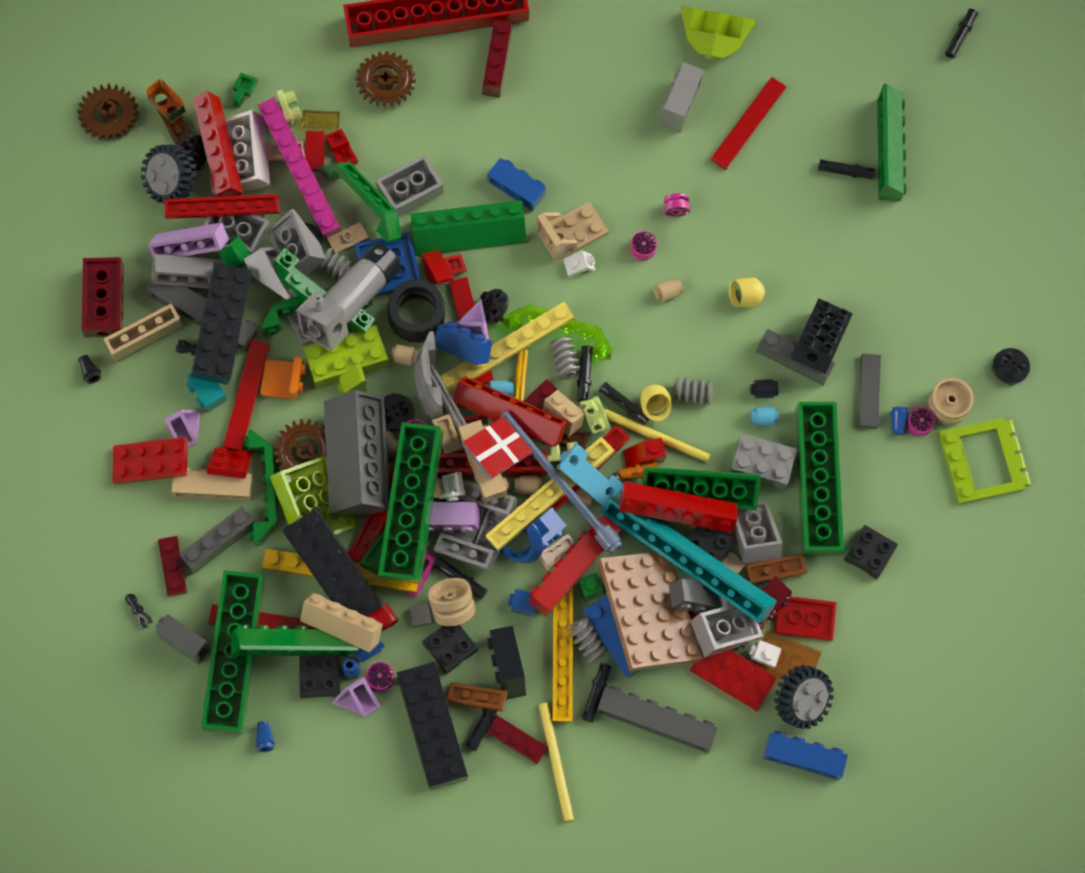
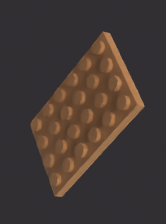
M657 552L600 558L598 560L629 671L699 662L703 659L696 635L690 623L689 612L681 611L671 606L668 585L679 580L672 562Z

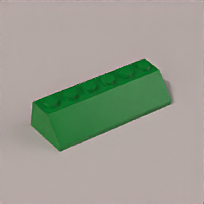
M883 84L877 98L878 200L900 201L902 196L906 194V184L903 183V178L906 176V167L903 166V161L906 158V150H903L906 135L903 133L902 128L905 126V116H902V110L905 108V99H902V92L888 84Z
M522 200L410 213L415 256H421V254L437 250L440 253L527 243Z
M644 466L641 485L736 503L737 509L757 511L761 475Z
M247 625L237 626V629L235 628L231 631V656L339 655L340 657H348L358 651V647L317 628L310 630L307 626H297L296 629H288V626H277L276 629H269V626H257V629H249Z

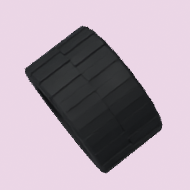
M411 279L395 287L388 301V319L393 332L401 339L416 343L426 341L429 332L433 331L434 337L436 336L437 326L444 324L445 317L444 298L437 287L421 279ZM421 298L433 305L434 315L425 323L410 324L399 316V307L409 299Z

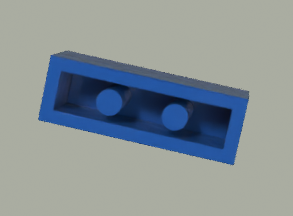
M499 158L487 174V182L514 200H522V204L531 211L536 208L545 196V185L541 181L529 177L526 171L514 167V164L509 160Z
M446 322V324L437 326L435 347L474 365L489 363L493 341L486 339V336L482 334L472 333L468 328L458 327L454 322Z

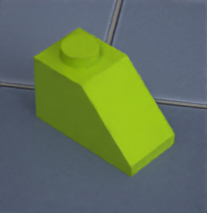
M360 363L339 376L340 383H337L340 394L353 390L367 392L366 379Z

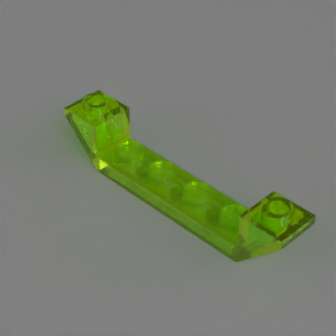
M528 304L506 314L503 325H506L508 329L517 330L523 327L526 317L533 321L549 310ZM576 319L560 327V329H563L568 334H578L590 341L596 340L593 355H596L601 360H611L613 350L600 327Z

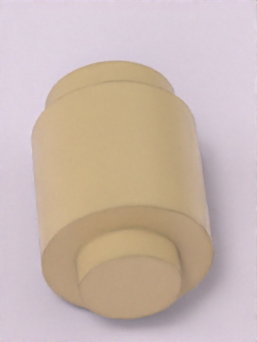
M673 278L656 284V289H654L656 299H660L661 302L678 297L680 293H683L680 280H674Z
M397 344L396 348L392 347L390 358L394 359L393 363L412 366L415 365L419 350H415V347Z
M522 475L520 478H515V492L520 493V495L534 494L543 487L542 478L538 479V475Z

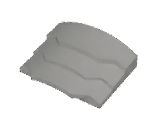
M433 331L429 332L415 361V388L418 402L423 413L431 423L433 419L443 416L440 386L432 387L430 365L436 368V348Z
M463 480L465 495L458 497V501L454 502H477L480 507L479 530H473L470 533L462 532L461 530H454V532L450 533L435 530L434 535L437 543L433 551L489 572L500 551L498 552L485 538V535L515 511L517 499L507 495L484 503L478 485Z

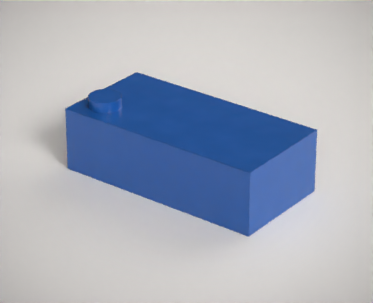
M605 595L583 611L625 677H631L640 670L629 671L608 596Z

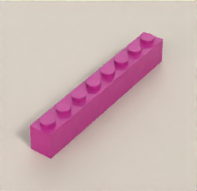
M275 97L258 104L259 111L324 240H326L327 237L340 232V226Z

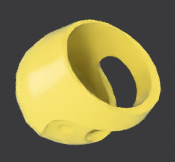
M739 278L733 280L729 286L730 300L736 307H756L762 302L765 295L764 286L757 278ZM737 284H739L741 289V302L736 297Z
M657 384L649 385L642 390L640 403L645 416L653 421L664 420L671 411L669 392L665 387ZM667 406V409H666V411H665L663 414H661V415H659V416L650 415V414H656V413H659V412L663 411V410L665 409V407Z

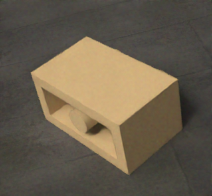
M559 390L544 400L542 410L568 421L564 432L568 437L582 427L585 412Z

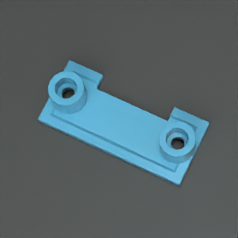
M575 443L570 451H564L561 454V463L558 468L604 508L608 499L620 492L623 483L613 475H610L608 479L585 460L589 453Z

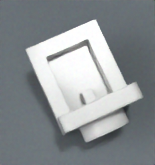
M583 250L563 259L569 277L576 276L587 270L595 271L594 257Z
M461 472L442 476L445 494L439 495V500L446 499L447 502L458 501V497L465 495Z
M759 640L749 648V661H757L774 668L776 667L781 648Z

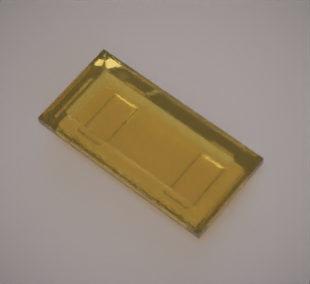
M303 110L302 128L339 129L340 112Z

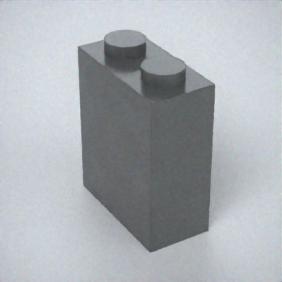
M168 614L157 622L156 632L160 639L199 665L210 650L207 641Z

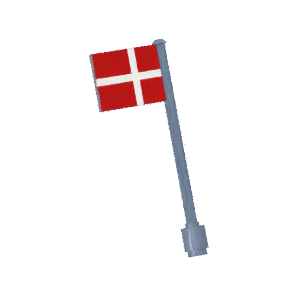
M509 411L504 412L500 417L501 419L461 443L490 480L532 454L594 528L596 533L594 538L606 552L608 551L612 554L623 545L620 542V537L610 525L605 527L604 524L602 525L512 418Z

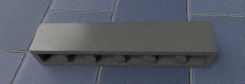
M151 283L147 289L149 297L165 306L172 303L178 314L200 326L206 296L203 293H195L191 290V287ZM242 320L237 348L244 352L250 346L251 340H254L257 335L253 322Z
M605 686L597 713L709 753L718 729L714 726V723L703 720V722L698 721L691 714L684 713L682 715L677 713V710L672 707L666 706L663 708L658 706V703L653 700L647 699V701L639 699L640 696L634 693H628L627 695L615 686H610L609 688Z

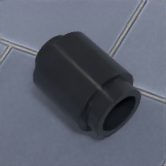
M773 379L754 380L753 384H750V393L754 395L755 399L774 398L779 393L778 381H773Z

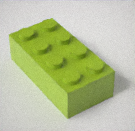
M376 325L369 327L365 333H349L332 351L319 344L303 348L316 389L338 383L341 374L359 363L364 374L389 366L388 357Z

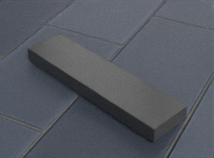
M864 353L861 355L858 427L878 428L881 355Z

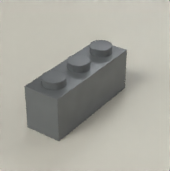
M681 578L668 585L672 608H677L681 611H694L696 614L728 606L725 599L700 582Z

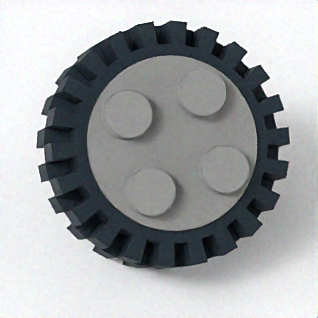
M172 144L157 145L155 148H151L149 150L151 153H147L145 155L147 159H143L142 162L146 167H141V171L145 172V175H141V180L146 179L143 187H149L146 193L152 194L150 197L156 199V202L164 203V199L188 198L190 196L189 192L194 190L190 185H196V180H193L192 177L197 176V172H192L196 165L190 164L193 158L187 157L190 153L184 151L182 146L178 147V145Z
M808 665L795 666L794 670L790 669L787 671L789 676L784 675L782 677L785 682H779L777 685L781 687V690H776L775 692L779 696V698H774V703L779 704L775 706V710L779 712L777 714L782 718V721L800 729H810L811 725L814 727L818 725L817 721L822 722L824 720L821 716L822 714L827 716L829 713L825 709L832 706L828 701L833 700L834 696L829 693L834 692V689L830 686L832 681L828 679L829 676L827 674H824L825 672Z

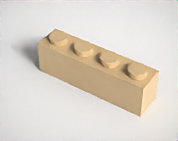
M171 303L103 340L113 360L117 362L183 327Z
M481 420L459 427L458 434L461 442L487 426H483ZM464 448L484 503L507 496V489H509L507 479L502 478L501 474L490 480Z
M187 468L186 477L173 478L172 482L173 497L249 502L252 499L253 477L249 472L246 479L209 475L207 474V469L191 471V469Z
M315 593L304 601L300 619L303 623L367 652H370L379 644L383 626L382 623L377 622L373 618H368L355 610H350L337 602L330 601Z

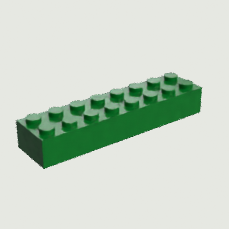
M798 402L795 408L801 551L803 556H841L844 551L837 402Z
M411 423L401 424L378 576L382 580L421 584L444 434L440 426Z
M223 571L201 722L203 731L243 735L254 656H231V631L235 628L237 629V626L247 625L249 629H257L265 581L263 574Z

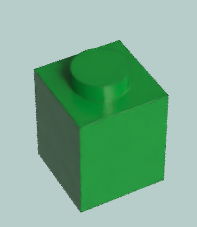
M240 236L230 238L224 247L217 251L225 265L238 268L245 264L243 259L250 256Z
M597 573L578 579L577 585L584 602L603 595L604 590Z

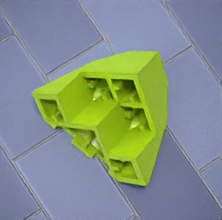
M681 6L680 9L687 40L699 54L706 55L705 59L716 60V57L725 58L737 51L756 24V19L686 6Z

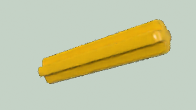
M527 349L519 352L517 357L514 398L524 401L528 360Z

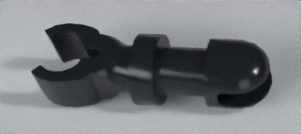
M178 340L175 351L178 353H191L194 356L196 344L192 346L187 341Z
M127 594L125 601L133 609L132 613L137 615L139 626L147 628L144 621L146 620V623H153L152 618L143 612L144 608L138 604V599L134 594Z

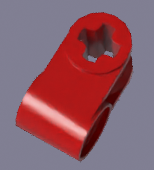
M388 604L383 605L367 616L383 624L381 632L399 621Z

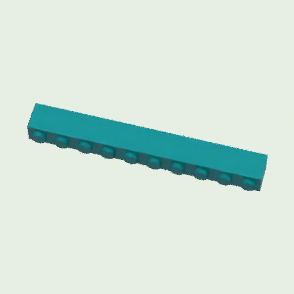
M620 492L608 499L601 513L602 515H606L615 524L756 622L760 623L770 615L777 602L775 599L659 519L619 511Z

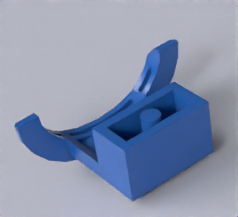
M551 508L523 530L530 539L531 545L518 554L506 545L501 549V552L507 558L519 563L530 564L535 562L542 555L543 550L563 534L561 530L567 525L556 511Z

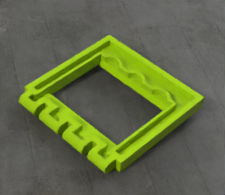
M1004 417L938 432L958 505L1024 491L1026 486L1031 485L1028 472H1021V470L1026 469L1023 455L1015 454L1021 451L1017 436L1010 437V435L1016 433L1012 420L1006 421ZM997 430L1012 482L976 490L961 438Z

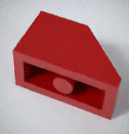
M662 438L642 441L623 450L626 468L633 467L636 464L643 465L655 461L663 463L666 458Z

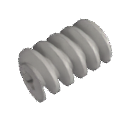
M329 248L324 253L326 259L319 265L320 269L326 270L327 274H332L333 278H339L338 280H340L352 268L350 267L351 260L344 263L345 256L338 259L339 252L332 255L333 248Z
M558 338L549 343L551 345L550 350L553 352L552 357L555 359L554 364L557 366L556 371L559 373L558 379L561 380L575 377L577 375L576 371L580 370V366H574V364L578 363V359H572V357L576 356V352H570L575 346L568 345V343L573 341L572 338Z
M678 376L674 383L672 400L675 395L678 396V401H681L682 397L685 396L686 402L692 397L693 403H696L698 398H700L701 404H704L707 399L708 405H710L713 391L711 381H708L706 386H704L703 380H700L697 385L696 379H693L689 384L688 378H685L682 383L681 377Z
M582 618L569 625L566 631L573 630L569 636H577L574 643L581 642L578 649L586 650L583 653V657L590 655V658L587 660L590 663L603 654L606 646L604 643L601 644L602 639L597 637V631H592L593 625L588 624L589 619Z

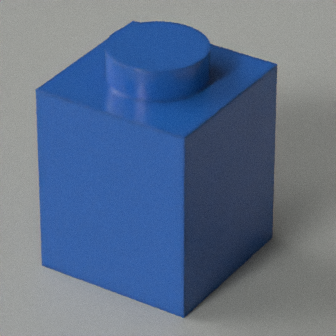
M515 589V594H510L508 605L512 606L511 612L534 617L536 608L528 602L531 598L530 592Z

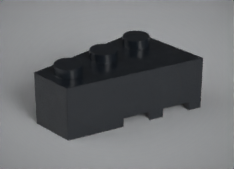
M513 626L489 630L490 638H487L489 650H493L491 661L492 666H496L497 670L495 672L496 683L500 684L501 690L508 693L506 700L526 696L525 675Z

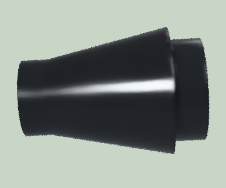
M88 355L79 357L78 362L80 363L83 380L87 381L88 384L99 381L101 379V370Z

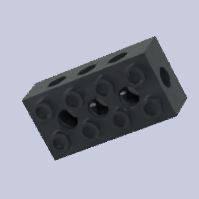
M818 298L791 359L826 374L853 313Z

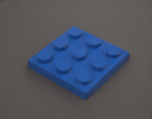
M409 232L402 233L400 240L387 243L382 238L354 244L358 260L374 244H381L389 248L400 261L401 271L375 296L392 293L395 287H398L402 282L411 279H421Z

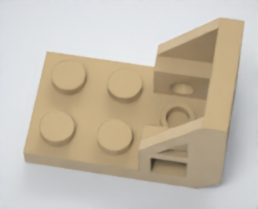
M590 201L563 216L559 213H542L537 216L536 232L554 260H561L609 234V230Z

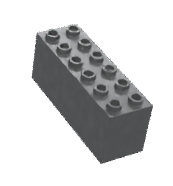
M353 390L324 401L329 514L359 519L388 510L390 495L384 396Z

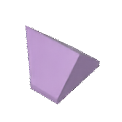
M480 300L456 324L458 327L470 329L474 334H482L489 340L482 300Z
M201 409L180 410L164 419L173 438L186 437L188 439V447L198 442L197 436Z
M364 676L346 687L331 702L363 717L381 707Z

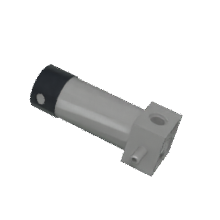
M374 244L323 297L313 293L297 309L302 335L332 351L348 335L347 323L401 271V264L397 256L386 246Z

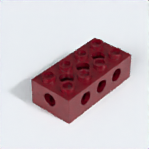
M121 257L83 258L81 330L84 337H108L123 329L124 264Z

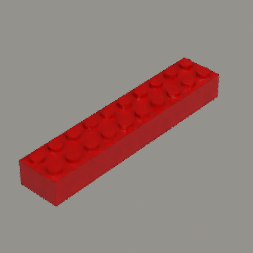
M372 0L343 5L350 47L492 27L494 20L512 22V24L529 21L530 12L527 0Z

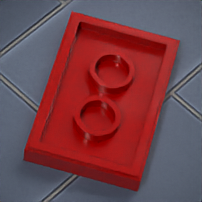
M791 596L792 601L785 608L781 606L777 610L778 615L775 620L774 634L833 641L837 602Z

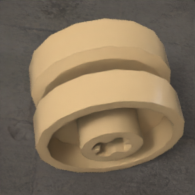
M946 378L940 381L929 395L927 407L933 413L935 421L938 423L955 425L961 422L972 408L974 402L973 392L964 381L957 378Z
M448 578L439 581L430 588L428 598L432 607L433 617L438 624L457 626L467 622L475 614L476 607L472 598L471 587L466 580Z

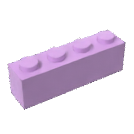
M216 223L158 233L149 242L148 246L153 258L155 254L188 256L219 251L224 247L229 238L223 223Z
M433 502L429 532L442 530L443 532L450 533L454 532V530H461L462 532L470 533L473 530H479V505L477 502Z

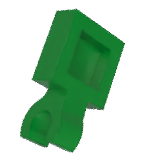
M240 72L233 86V91L236 92L232 99L234 106L240 108L244 96L250 97L258 83L256 78Z

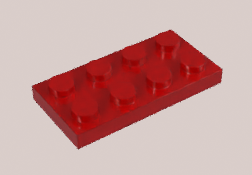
M186 437L113 445L112 483L115 485L187 476L188 439Z
M701 650L703 659L699 662H694L689 671L757 712L777 677L732 650L705 658Z

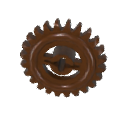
M388 51L384 55L378 52L377 57L372 54L371 59L365 58L366 64H360L362 69L357 70L358 75L355 79L359 82L356 83V87H361L359 94L364 93V100L370 97L369 104H372L375 100L376 107L382 102L383 107L386 108L389 102L393 108L394 101L400 105V98L407 101L405 94L412 95L410 89H415L414 84H412L416 83L414 78L415 72L411 71L413 69L412 65H407V59L402 61V55L396 57L395 52L389 55ZM381 68H391L394 71H396L398 75H393V73L387 69L381 70L378 74L374 73Z
M108 83L107 89H104L103 85L100 84V91L93 87L94 94L87 91L89 98L82 96L85 104L79 103V107L83 110H77L78 114L81 115L78 116V120L82 122L81 127L86 128V133H91L92 137L98 135L99 140L105 137L106 141H109L110 137L116 140L117 135L124 137L123 132L129 133L128 128L135 127L132 122L138 121L136 116L139 114V111L137 110L138 104L134 103L135 97L132 96L130 98V91L125 94L124 87L119 91L117 84L111 89L110 83ZM105 103H107V106H108V109H109V115H110V118H111V123H110L108 114H107V112H106L107 108H106V104H105ZM114 103H117L122 109L121 117L116 122L114 120L117 118V111ZM97 107L99 108L102 120L108 124L100 123L96 119L95 111Z
M300 419L299 425L293 420L292 428L286 424L287 431H279L282 437H275L280 443L273 445V447L278 449L273 455L279 456L275 463H282L279 470L300 465L291 456V445L296 447V454L301 459L310 458L314 460L325 456L326 436L323 432L325 425L318 428V421L311 425L310 419H308L306 424H304L303 419ZM301 436L313 438L318 444L319 455L317 456L313 453V446L309 442L300 443L297 438ZM307 445L309 447L308 451L315 458L311 457L309 454L301 455V449L299 446L305 447Z

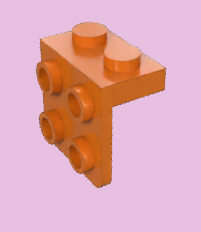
M294 357V362L266 360L260 391L261 395L298 401L299 393L302 394L303 392L302 375L305 376L306 364H303V358Z

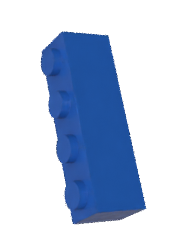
M774 731V733L771 732L768 736L763 759L840 780L843 778L848 754L843 753L844 751L839 748L827 749L821 743H806L803 738H789L783 732Z

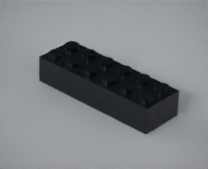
M214 262L190 377L224 385L229 384L249 290L251 270Z
M316 506L283 528L282 532L331 601L337 602L350 610H355L366 617L383 606L382 600Z
M435 662L397 672V680L429 791L468 780V774Z

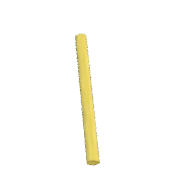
M608 409L604 410L608 420L650 439L662 438L664 445L707 463L710 457L709 453Z
M542 703L538 706L564 822L574 820L550 709L548 703Z

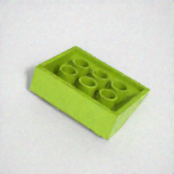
M326 455L270 476L288 524L316 506L335 535L357 527L354 518L329 514Z

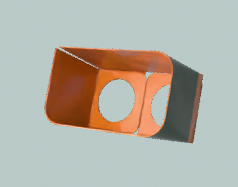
M159 78L147 88L148 100L171 123L186 112L183 100L162 78ZM159 94H164L167 96L168 101L165 105L159 106L155 102V97ZM175 106L179 108L174 113L167 114L169 107Z

